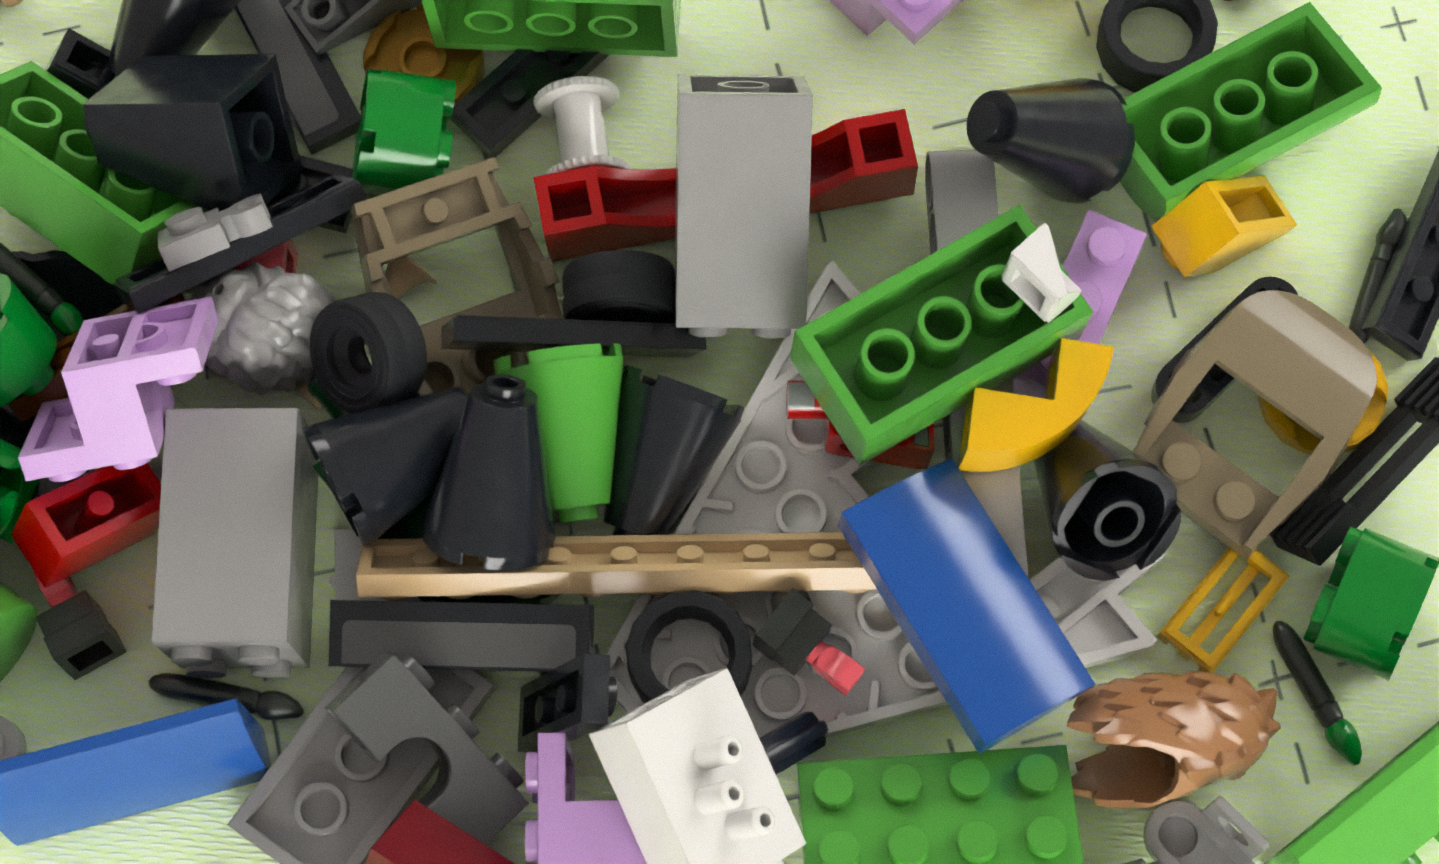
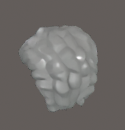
M254 261L244 268H231L195 286L191 300L212 296L218 316L217 327L205 362L208 368L214 370L219 375H225L231 383L237 384L245 391L256 392L258 395H263L271 390L291 392L295 388L296 382L310 383L316 377L310 357L311 330L317 315L335 300L332 293L324 286L319 285L310 275L286 273L280 266L266 268Z

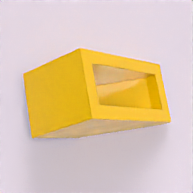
M1265 175L1232 180L1204 182L1151 227L1161 241L1160 248L1166 261L1186 278L1215 273L1290 232L1297 226V223Z

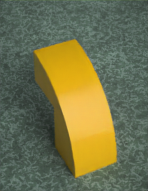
M1061 338L1049 360L1045 398L975 387L964 411L958 469L967 472L1006 470L1024 465L1053 450L1078 426L1098 395L1111 364L1114 346Z

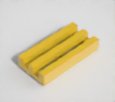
M1229 547L1157 635V638L1166 645L1170 643L1179 650L1177 654L1186 661L1190 659L1198 665V670L1201 672H1214L1290 577L1288 573L1258 550L1246 560L1249 562L1248 566L1190 638L1180 632L1179 629L1239 556ZM1259 572L1263 573L1270 579L1269 582L1211 654H1208L1199 646Z

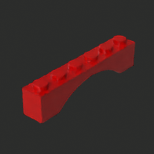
M905 109L842 120L812 135L809 214L914 195L918 162ZM590 166L533 177L548 255L552 262L596 252L675 239L676 168L651 170Z

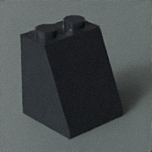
M276 54L142 56L82 104L85 113V130L93 142L98 164L207 210L218 207L219 211H222L247 197L260 193L265 204H267L302 170Z

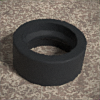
M1108 0L1098 26L1096 48L1102 67L1120 86L1136 93L1212 53L1216 44L1218 21L1210 0ZM1154 7L1166 9L1180 16L1192 32V44L1187 54L1180 60L1168 63L1146 61L1133 54L1121 38V26L1127 14L1133 10Z
M696 590L669 593L648 604L632 624L626 644L629 677L642 702L647 703L669 691L655 676L651 668L650 653L654 639L664 627L677 620L685 619L707 622L721 633L728 645L729 662L727 668L739 695L741 696L744 693L752 670V650L750 633L736 610L719 597Z

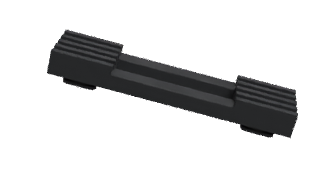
M1434 357L1394 399L1397 407L1381 422L1376 430L1348 456L1292 516L1270 534L1278 548L1321 566L1343 543L1350 526L1357 529L1438 445V357ZM1416 422L1422 423L1345 503L1342 499Z

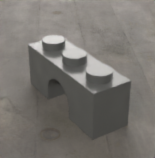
M383 653L335 697L325 709L369 757L378 761L397 744L406 739L421 737L428 741L436 751L439 761V772L432 788L418 802L487 845L529 804L517 790L524 780L499 753L496 752L489 759L474 743L473 739L480 732L456 705L451 704L445 710L428 692L435 685L434 680L412 656L408 654L400 661L395 654Z

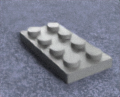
M345 667L227 824L280 864H365L371 847L409 807L439 767L436 751L428 741L421 737L409 738L400 742L380 761L369 757L325 709L335 697L368 667ZM425 669L435 682V685L428 692L445 710L451 704H454L471 721H473L495 691L492 683L473 670Z

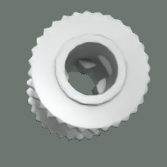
M575 76L554 81L537 92L533 100L535 109L538 110L537 113L556 119V134L561 162L557 163L556 166H552V169H548L545 175L590 166L630 169V165L624 159L609 155L602 112H605L606 109H611V106L618 102L619 90L613 82L596 76Z

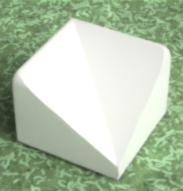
M1045 223L1011 252L1002 274V281L1044 322L1047 321L1048 323L1077 299L1081 293V289L1060 269L1052 235Z

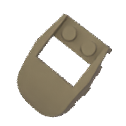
M495 157L355 203L350 210L366 293L381 292L393 296L382 269L384 264L491 227H495L505 259L518 291L420 325L427 351V369L424 381L415 397L457 386L468 396L474 386L485 383L487 377L495 375L493 360L510 355L512 368L516 367V363L528 362L527 352L441 349L442 326L456 315L564 319L555 289V284L560 281L551 258H544L529 229L533 225L521 203L517 202L510 205L493 173L501 168Z
M1267 290L1252 294L1228 311L1200 341L1186 351L1172 370L1174 371L1147 416L1144 422L1146 427L1133 452L1158 466L1173 481L1177 489V505L1181 509V513L1247 560L1257 550L1260 543L1280 524H1283L1292 516L1307 498L1329 478L1340 463L1342 455L1375 392L1377 374L1373 358L1364 343L1353 331L1311 301L1296 294L1279 290ZM1213 364L1219 366L1321 440L1279 497L1172 420Z

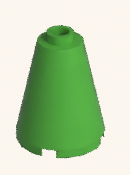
M601 343L528 351V362L516 363L514 368L511 367L510 355L493 360L495 375L518 377L526 383V388L532 390L538 396L553 512L558 511L560 523L598 519L597 506L610 504L624 361L621 344H612L604 351V356Z

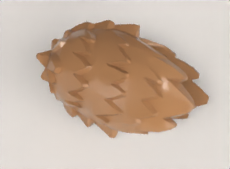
M1188 671L1184 674L1144 673L1134 678H1116L1108 683L1100 684L1087 690L1076 698L1073 705L1075 710L1070 713L1067 727L1094 734L1093 740L1095 742L1110 745L1105 747L1107 751L1092 755L1075 763L1078 773L1071 777L1074 794L1083 798L1093 799L1095 805L1106 808L1124 809L1138 807L1140 809L1153 807L1172 799L1190 795L1195 790L1217 781L1241 778L1266 751L1269 739L1281 729L1280 723L1273 719L1277 691L1274 688L1256 691L1245 677L1237 673L1228 678L1201 671Z

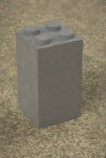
M677 74L676 328H688L690 335L697 337H720L727 334V328H753L752 333L755 336L783 338L791 335V329H799L806 325L813 94L805 76Z
M298 408L166 409L151 642L167 655L172 663L177 664L180 668H186L187 676L206 679L222 678L226 676V668H251V675L256 677L285 678L291 676V668H310L318 474L313 465L319 462V459L315 461L305 440L302 430L309 426Z

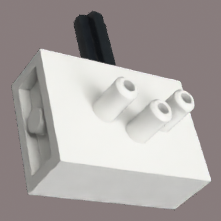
M728 668L689 679L613 720L608 725L589 733V737L647 864H785L783 858L807 844L776 775L826 745L825 734L829 731L825 721H819L813 712H804L759 738Z

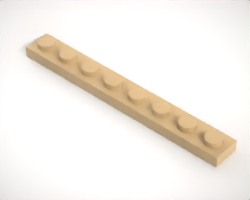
M842 532L556 536L553 548L550 546L549 556L544 562L524 569L501 571L484 569L485 557L464 554L462 565L447 561L431 552L424 543L423 538L377 539L366 546L362 545L356 572L358 597H380L393 601L417 596H446L451 599L460 600L483 595H512L517 598L526 599L550 594H578L583 597L592 598L605 594L644 593L649 596L658 597L673 592L691 590L710 592L722 596L749 591H775L781 594H788L792 588L799 593L815 590H841L856 594L868 590H877Z

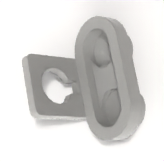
M1221 795L1203 811L1195 805L1184 801L1165 803L1149 816L1143 831L1147 852L1154 861L1160 860L1163 864H1255L1252 859L1263 853L1270 846L1269 841ZM1231 824H1233L1241 833H1239Z

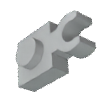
M261 193L247 197L222 211H219L217 207L203 213L201 207L190 208L173 215L165 221L167 228L158 231V249L170 272L229 248L231 241L250 237L273 227L270 221L271 216Z

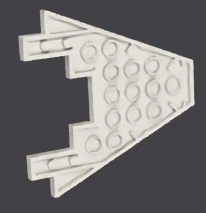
M833 261L825 266L807 298L806 325L861 294ZM791 329V335L784 338L746 405L740 424L710 469L673 535L841 532L838 527L841 512L870 497L854 478L875 462L867 461L859 466L855 458L833 455L826 452L824 449V420L787 419V380L804 381L790 359L794 332L798 329ZM1166 552L1154 563L1142 570L1135 564L1126 569L1116 571L1120 578L1107 581L1093 580L1075 573L1065 564L1061 556L1030 579V582L1085 668L1147 652L1157 643L1158 640L1119 595L1163 561L1167 555ZM841 590L800 592L802 596L814 604L812 609L832 624L829 634L823 641L828 645H833L865 669L861 678L846 696L830 685L814 670L809 662L806 661L797 674L793 676L776 661H771L752 645L755 633L787 594L775 591H749L722 596L703 592L719 597L736 610L750 633L752 670L746 690L740 697L759 738L804 712H813L819 721H825L829 730L825 737L829 738L948 706L945 698L878 590H868L856 594ZM640 593L605 654L610 655L609 676H614L617 682V702L626 713L645 704L641 701L628 673L626 644L632 624L648 604L663 596L656 597ZM696 619L677 620L664 627L654 639L650 653L651 668L658 681L670 690L689 679L726 669L729 662L728 645L721 633L707 622Z

